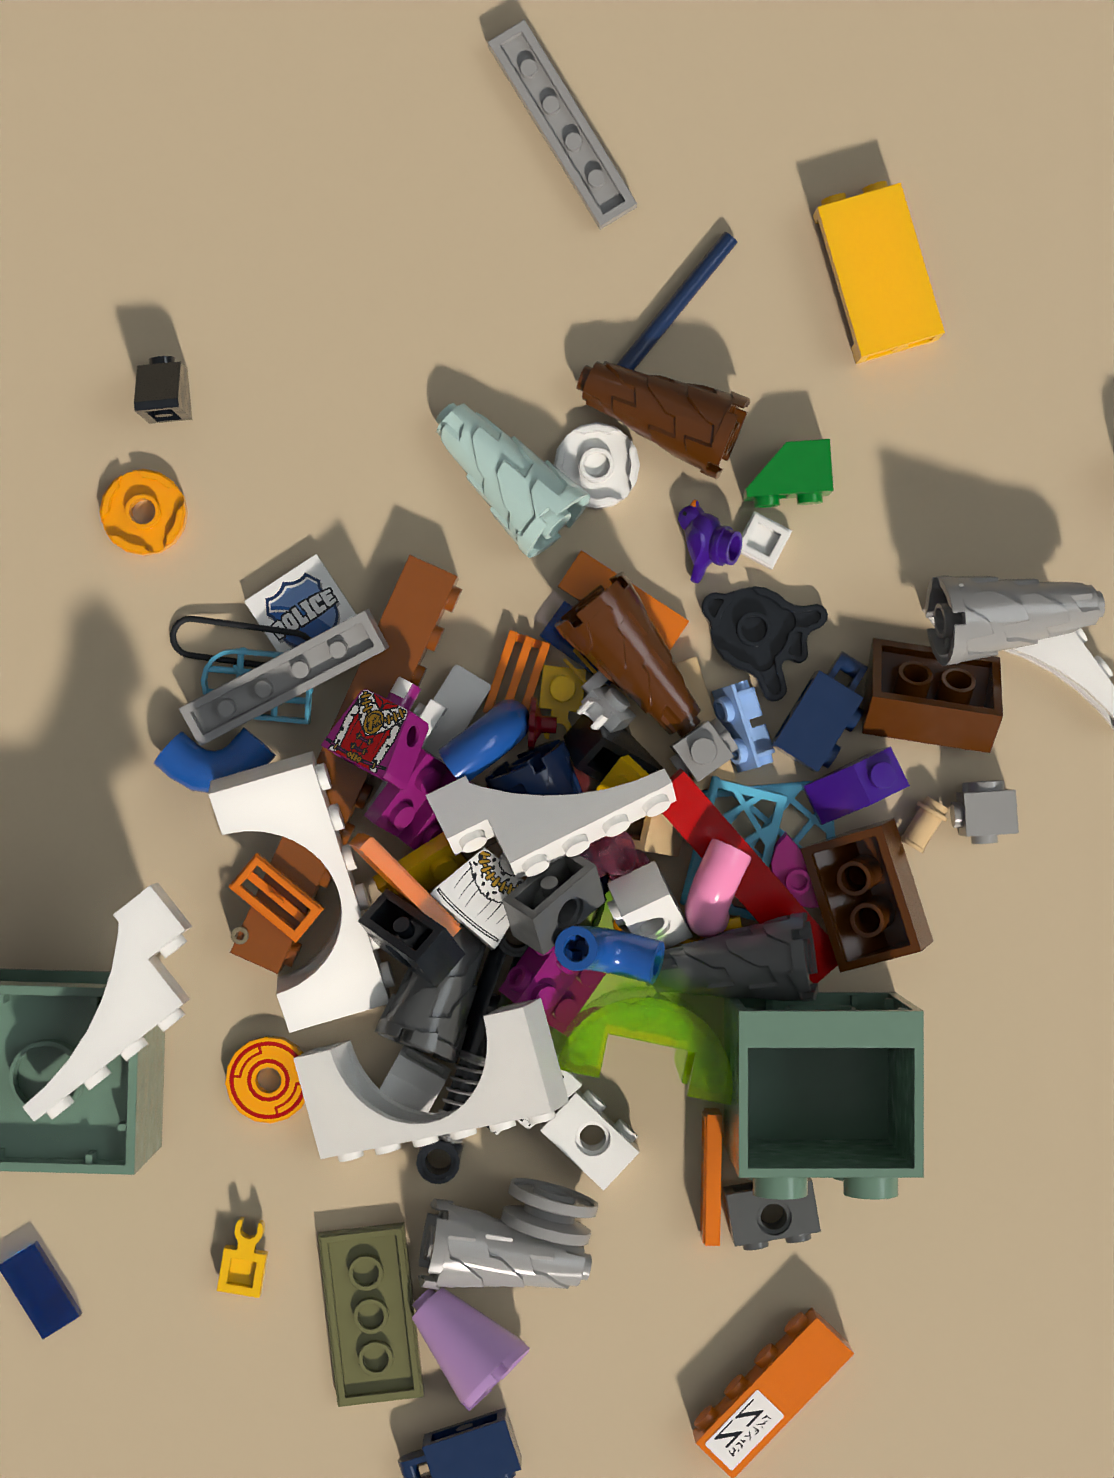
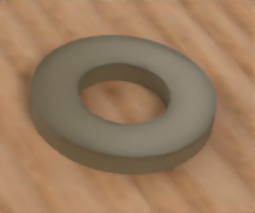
M244 927L235 928L231 933L232 941L236 944H244L249 938L248 931ZM239 931L244 933L242 940L236 938V933Z

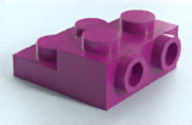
M421 748L405 790L403 791L387 783L364 816L374 825L395 835L407 846L416 850L443 832L426 795L457 779L444 761Z
M555 946L544 955L528 947L516 966L508 973L499 991L515 1004L541 998L548 1024L564 1034L606 973L590 970L572 971L563 967L557 960Z

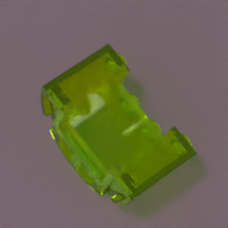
M626 987L605 993L580 1010L558 1042L556 1055L560 1070L597 1078L600 1077L608 1034L687 1050L681 1077V1083L688 1085L687 1096L731 1105L733 1081L729 1060L724 1047L704 1016L686 1000L670 992H656L651 987Z

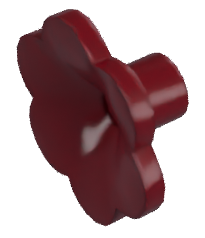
M537 697L531 698L528 750H534L535 743L541 733L556 734L557 717L543 716L538 706Z

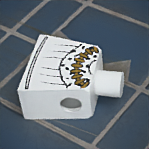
M484 847L438 885L430 895L451 916L493 950L498 946L510 926L502 899L524 882L522 878L516 879L504 853L497 858Z

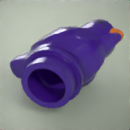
M695 499L690 505L684 507L679 512L678 521L685 532L686 544L693 562L691 582H701L706 569L712 563L723 566L725 564L734 565L737 562L742 550V535L739 531H734L730 526H722L719 519L712 514L705 513L700 507L698 500Z

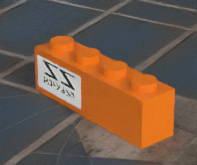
M812 1307L805 1314L802 1312L797 1313L784 1328L786 1334L775 1346L772 1343L767 1344L755 1357L754 1363L756 1365L745 1377L742 1374L737 1375L725 1388L724 1394L726 1396L715 1408L709 1405L694 1421L696 1426L693 1429L695 1443L731 1478H735L854 1355L850 1344Z

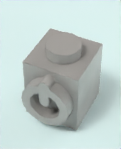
M715 718L711 722L704 721L673 743L670 748L675 755L669 759L677 771L681 768L695 782H699L734 757L732 753L738 749V746L718 718Z
M1004 780L962 783L963 792H956L957 802H951L950 805L952 827L958 828L960 836H971L972 844L998 843L997 835L1019 833L1016 790L1004 789Z

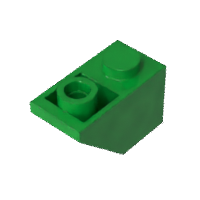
M830 439L786 442L742 493L743 502L754 501V508L780 506V499L797 498V505L823 503V496H829L834 491Z

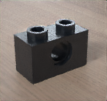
M388 888L385 889L358 920L360 925L382 950L436 988L465 955L445 927Z

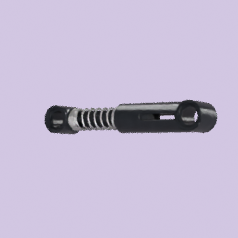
M505 934L495 949H489L466 1021L468 1029L459 1055L460 1061L458 1065H454L457 1070L454 1076H450L453 1081L451 1087H446L449 1092L447 1098H442L445 1104L443 1110H438L439 1113L459 1109L469 1099L479 1083L487 1053V1036L483 1016L502 1006L515 1004L504 994L497 995L493 991L506 954L514 957L509 969L510 972L529 946L525 943L513 945L507 940ZM450 1134L438 1136L439 1141L420 1147L416 1165L422 1178L433 1184H443L453 1179L459 1170L461 1154L464 1148L462 1140L464 1138L452 1140ZM435 1149H443L450 1155L451 1162L445 1168H435L428 1162V1153Z

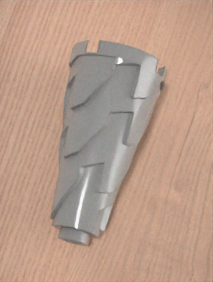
M947 575L933 577L928 585L925 605L926 618L934 617L935 628L927 629L930 646L935 658L942 666L998 655V651L1038 644V640L1069 634L1079 628L1096 625L1099 617H1103L1105 612L1103 594L1100 591H1096L1092 585L1078 582H1039L1038 579L998 580V577L991 576L952 577Z
M433 1199L430 1204L431 1208L440 1212L439 1215L427 1213L421 1242L419 1267L429 1268L428 1273L430 1274L429 1276L418 1275L420 1287L440 1290V1287L468 1288L483 1286L523 1288L524 1286L568 1289L569 1286L577 1287L581 1280H588L592 1257L591 1254L585 1253L584 1246L565 1245L535 1238L507 1226L501 1219L493 1218L481 1211L454 1205L453 1201Z

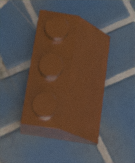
M873 638L862 702V709L864 710L862 715V734L991 753L1003 718L1000 657L990 656L942 666L935 658L930 646Z
M894 818L860 827L800 848L840 973L921 952L933 942Z

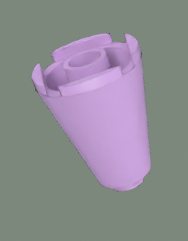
M443 1287L437 1292L433 1289H427L412 1305L417 1311L413 1315L412 1320L459 1401L468 1411L492 1391L491 1389L501 1379L503 1380L529 1352L530 1348L525 1344V1341Z

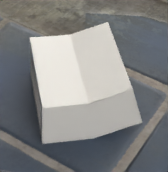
M403 1046L379 1090L403 1106L429 1113L452 1069L423 1053Z

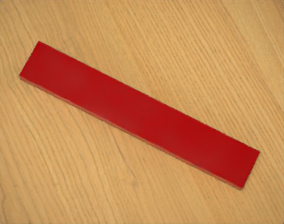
M680 768L670 777L677 801L671 803L670 807L662 814L701 858H703L712 839L729 844L751 857L735 897L758 923H764L792 913L806 912L808 914L807 921H810L817 961V973L809 974V980L812 983H819L838 966L828 935L692 779Z

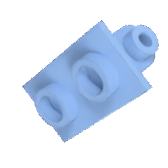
M748 680L712 691L715 715L738 746V749L732 753L734 757L731 759L738 773L774 762L772 753L775 752V749L771 745L772 742L766 724L752 728L750 719L762 716L763 714L755 687L750 688Z

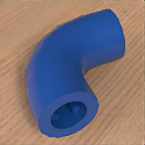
M513 699L502 700L496 703L491 710L438 749L439 754L457 780L466 776L468 781H471L523 739L529 730L530 714L521 702Z
M244 727L227 746L216 751L200 747L184 732H180L160 752L154 761V765L170 779L192 791L209 793L210 781L267 765L274 759L276 754Z
M596 926L568 927L558 935L555 942L557 960L563 967L569 970L603 972L653 984L657 980L665 952L663 941Z

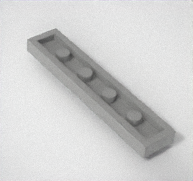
M525 19L488 41L489 50L600 230L637 208V202Z
M368 608L180 707L179 710L198 745L202 746L389 648V645Z

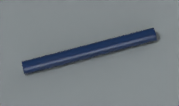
M727 232L721 235L617 365L635 370L738 243L733 236Z

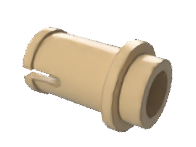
M928 796L925 797L922 803L918 801L916 805L920 808L901 836L902 842L922 854L941 821H947L948 818L945 815L949 810Z

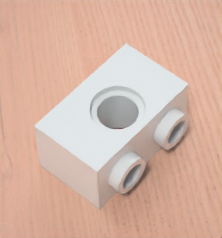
M655 861L607 883L614 900L607 902V905L617 926H620L623 932L663 941L665 950L693 937L681 908Z
M578 1089L568 1097L569 1102L555 1111L556 1117L554 1119L540 1123V1131L604 1191L640 1153L638 1145L634 1142L638 1135L623 1120L619 1119L614 1123L603 1113L607 1106L591 1090L587 1089L583 1094ZM597 1125L601 1127L605 1132L603 1140L595 1145L583 1142L580 1138V1133L586 1126Z

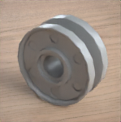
M527 1178L511 1179L508 1193L525 1203V1205L504 1206L501 1216L503 1223L524 1234L554 1243L572 1246H584L589 1243L591 1230L574 1219L596 1217L598 1202L580 1192L549 1182Z

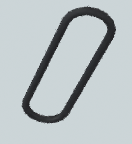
M184 616L178 619L170 632V643L180 656L209 661L215 655L188 652L179 646L176 634L182 624L196 622L297 636L305 641L311 639L305 632L295 629L200 616ZM222 656L216 659L215 662L237 665V658ZM244 660V666L256 668L265 663Z

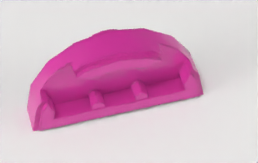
M785 831L775 843L771 858V871L803 907L818 908L819 905L801 849Z

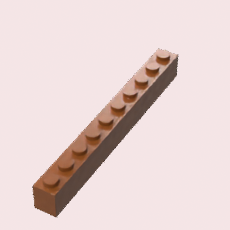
M409 555L378 624L389 648L360 663L332 728L358 694L365 689L387 698L398 677L418 687L420 686L427 670L426 667L421 665L427 649L435 652L445 628L438 626L444 611L447 610L452 613L463 589L456 586L459 581L458 576ZM322 747L316 762L317 764L325 763L332 788L327 789L326 793L330 805L336 803L339 805L345 829L339 830L343 845L349 843L356 827L349 823L356 807L364 809L374 786L367 783L371 775L370 773L341 759ZM282 836L270 863L315 899L320 886L327 889L333 877L322 861L311 851L299 843ZM267 873L265 874L263 879L303 913L309 914L311 910ZM258 889L256 896L295 929L299 926L300 922ZM251 906L242 924V927L248 931L249 938L244 944L234 943L230 953L276 974L280 973L285 965L292 968L302 944L299 942L295 943ZM239 931L237 939L242 940L244 933Z

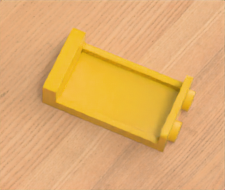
M879 181L862 189L863 194L849 198L846 197V193L831 195L821 200L822 206H818L813 214L815 224H819L854 340L851 350L855 364L937 341L945 333L901 182L888 186L887 181Z

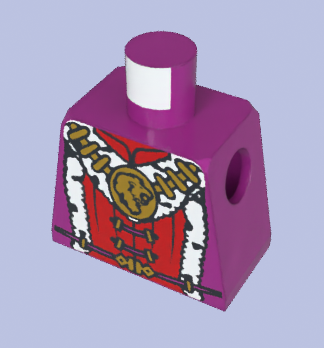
M398 677L387 698L367 689L361 691L326 736L321 746L341 759L404 791L429 730L428 723L410 711L421 688Z

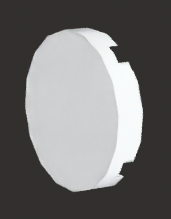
M595 422L580 425L566 435L557 448L554 466L590 495L586 508L598 510L613 507L629 495L637 482L640 463L637 448L627 435L613 425Z

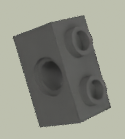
M576 855L572 857L564 856L550 863L544 872L528 877L502 899L512 935L544 955L555 946L558 935L564 929L578 926L605 902L597 866L584 857Z
M808 1178V1195L799 1199L778 1200L754 1196L753 1182L723 1187L731 1238L735 1247L743 1246V1250L747 1251L759 1250L768 1247V1241L785 1238L787 1243H799L810 1240L812 1233L821 1232L811 1178ZM770 1204H778L783 1207L782 1217L774 1223H767L761 1219L763 1209Z

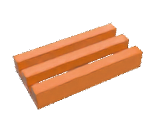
M512 630L509 631L483 709L484 713L491 710L495 704L515 642L521 643L523 646L505 700H514L531 647L539 649L522 704L529 711L531 698L534 696L551 643L540 641Z
M258 852L228 886L295 943L298 942L305 931L325 909L324 906ZM257 866L260 867L311 910L309 914L303 913L253 870ZM248 879L298 920L300 922L299 926L295 929L243 886L244 881Z

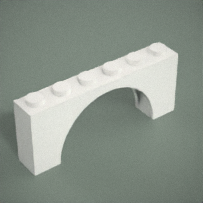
M313 751L210 781L208 793L222 835L234 832L259 831L291 839L307 848L322 861L337 886L341 900V910L332 936L322 950L308 963L286 975L277 977L276 995L289 1033L386 1005L390 999L389 988L395 986L389 961L381 963L377 951L380 947L358 922L365 913L364 910L370 908L369 898L364 883L357 885L352 874V870L358 869L355 854L349 844L343 845L339 830L345 829L343 817L338 803L330 805L326 793L327 789L332 788L329 773L325 763L317 764Z
M541 998L502 1006L483 1016L487 1036V1053L482 1076L469 1099L459 1109L449 1112L428 1113L403 1106L379 1090L365 1073L354 1052L351 1040L314 1048L293 1058L320 1159L337 1156L339 1162H346L362 1157L365 1150L375 1149L376 1155H382L400 1149V1143L412 1141L413 1147L416 1148L439 1141L438 1136L450 1134L452 1140H457L476 1134V1128L489 1126L490 1132H498L516 1126L515 1120L528 1118L530 1124H538L554 1119L556 1117L555 1111L567 1104L569 1099Z

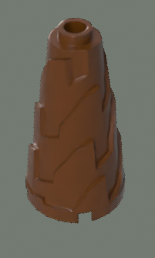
M597 361L593 367L586 365L581 372L576 387L577 390L583 392L582 400H585L588 406L622 422L636 434L656 443L674 457L701 469V473L718 479L723 469L719 467L721 459L728 461L747 415L746 411L737 408V406L744 409L750 404V398L733 391L727 393L705 385L684 383L661 375H648L604 361V364Z
M620 572L609 579L612 583L611 586L607 589H604L602 585L598 586L561 617L563 621L556 622L554 627L576 650L585 655L609 681L624 691L645 713L648 712L669 735L677 732L682 737L701 722L697 717L701 709L686 687L682 674L672 659L673 657L661 634L647 614L640 596L631 584L632 582L624 572Z

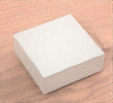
M754 511L741 534L742 550L740 554L772 570L792 530Z

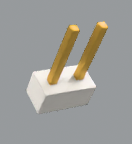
M576 649L573 652L594 674L588 681L566 658L563 659L567 666L584 683L581 688L587 694L593 689L600 688L608 680L600 671L597 672Z

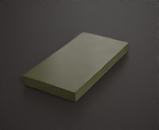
M405 1222L319 1232L318 1239L338 1407L424 1397L418 1332L412 1320L415 1308L412 1306L414 1298Z

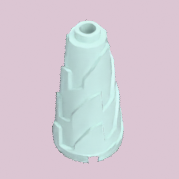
M451 403L437 416L436 422L439 425L436 432L441 437L444 446L467 473V480L491 507L490 511L495 519L528 558L537 556L561 537L558 532L566 524L570 528L589 503L590 495L581 486L573 482L550 461L540 459L515 436L509 437L485 416L477 412L475 413L464 403L458 406L455 403Z

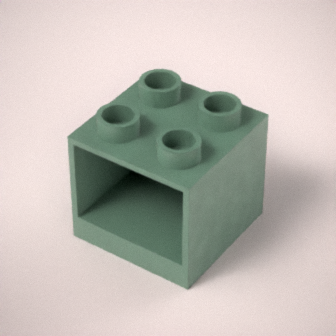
M0 968V1171L135 1175L162 1147L165 1031L162 1032L158 1025L143 1036L149 1044L129 1060L125 1061L120 1054L106 1066L112 1073L91 1090H88L82 1084L69 1094L75 1102L54 1119H51L45 1113L39 1119L33 1121L23 1108L30 1099L50 1082L80 1043L101 1003L111 971Z
M818 992L815 1001L807 1002L724 998V1147L738 1177L753 1181L754 1196L778 1200L804 1198L808 1195V1178H833L843 1181V1194L845 1196L870 1200L891 1199L898 1196V1178H924L923 1010L896 992Z

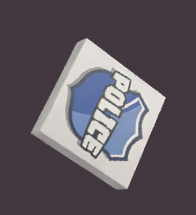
M317 554L244 601L259 625L295 629L305 632L311 638L357 615ZM265 632L277 652H286L305 642L304 639L297 636Z

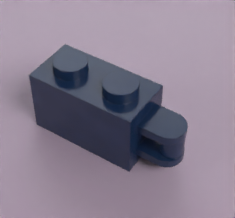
M841 651L827 674L820 670L815 671L771 741V745L813 772H818L822 766L828 769L841 750V747L836 742L844 729L851 732L863 715L864 710L859 705L864 697L854 691L865 675L868 666ZM839 670L852 677L847 687L834 680Z
M506 1408L424 1434L422 1449L405 1454L397 1460L403 1478H513L516 1475V1471L521 1470L522 1456ZM427 1462L430 1471L420 1474L417 1464Z

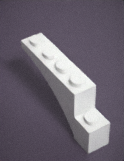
M934 617L928 618L935 627ZM1081 628L1069 634L1038 640V644L1003 650L1038 665L1072 687L1100 713L1114 730V685L1109 679L1113 674L1106 662L1098 655L1093 657L1084 645L1087 637Z
M665 769L636 781L608 789L571 795L541 796L509 793L471 784L466 776L426 795L455 856L462 852L476 851L484 846L488 839L495 836L517 880L524 876L532 877L544 872L550 863L564 856L572 857L579 855L590 846V843L604 836H617L626 831L631 823L645 816H657L666 811L671 803L677 801L673 783Z
M159 883L148 886L113 914L119 922L118 936L112 969L101 1003L87 1032L68 1061L50 1082L23 1106L33 1121H36L45 1113L51 1119H54L75 1102L69 1095L82 1084L88 1090H91L112 1073L106 1066L121 1054L124 1060L127 1061L149 1043L143 1036L158 1025L162 1032H164L186 1015L180 1007L190 998L156 955L160 952L166 959L183 946L187 940L182 934L190 929L192 925Z

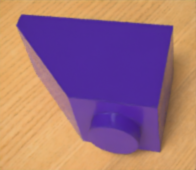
M890 746L877 749L802 786L820 825H824L870 806L910 785Z

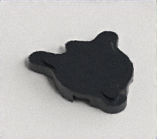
M757 586L742 588L726 594L714 592L707 595L701 604V612L709 623L711 639L716 652L735 669L747 672L753 676L759 684L763 696L771 702L781 700L787 692L782 670L783 662L786 660L798 664L804 662L808 657V635L822 627L828 618L827 610L822 605H794L786 601L780 594L765 587Z

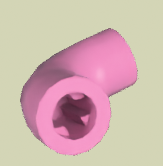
M716 839L711 840L702 858L685 904V919L692 932L704 938L722 933L728 926L730 905L751 860V857L746 853Z

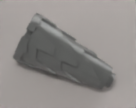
M806 912L792 913L764 923L732 929L713 937L685 943L680 947L666 949L657 980L653 984L646 983V985L654 986L656 992L688 993L722 998L815 1001L818 995V983L810 984L809 974L817 973V961L810 921H807L808 914Z
M460 922L458 923L461 929L453 938L465 953L463 958L437 988L408 968L397 993L392 994L375 1029V1032L391 1041L420 1053L432 1054L433 1052L432 1057L453 1064L457 1063L467 1033L468 1024H466L477 990V986L474 984L486 949V945Z

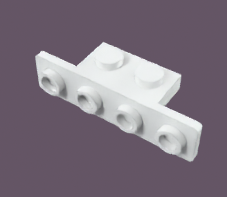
M454 665L434 699H430L427 706L419 702L413 711L414 714L427 722L429 726L422 748L442 760L438 749L468 727L489 693L491 685L460 665ZM383 780L380 787L373 796L372 800L368 804L367 810L388 782Z

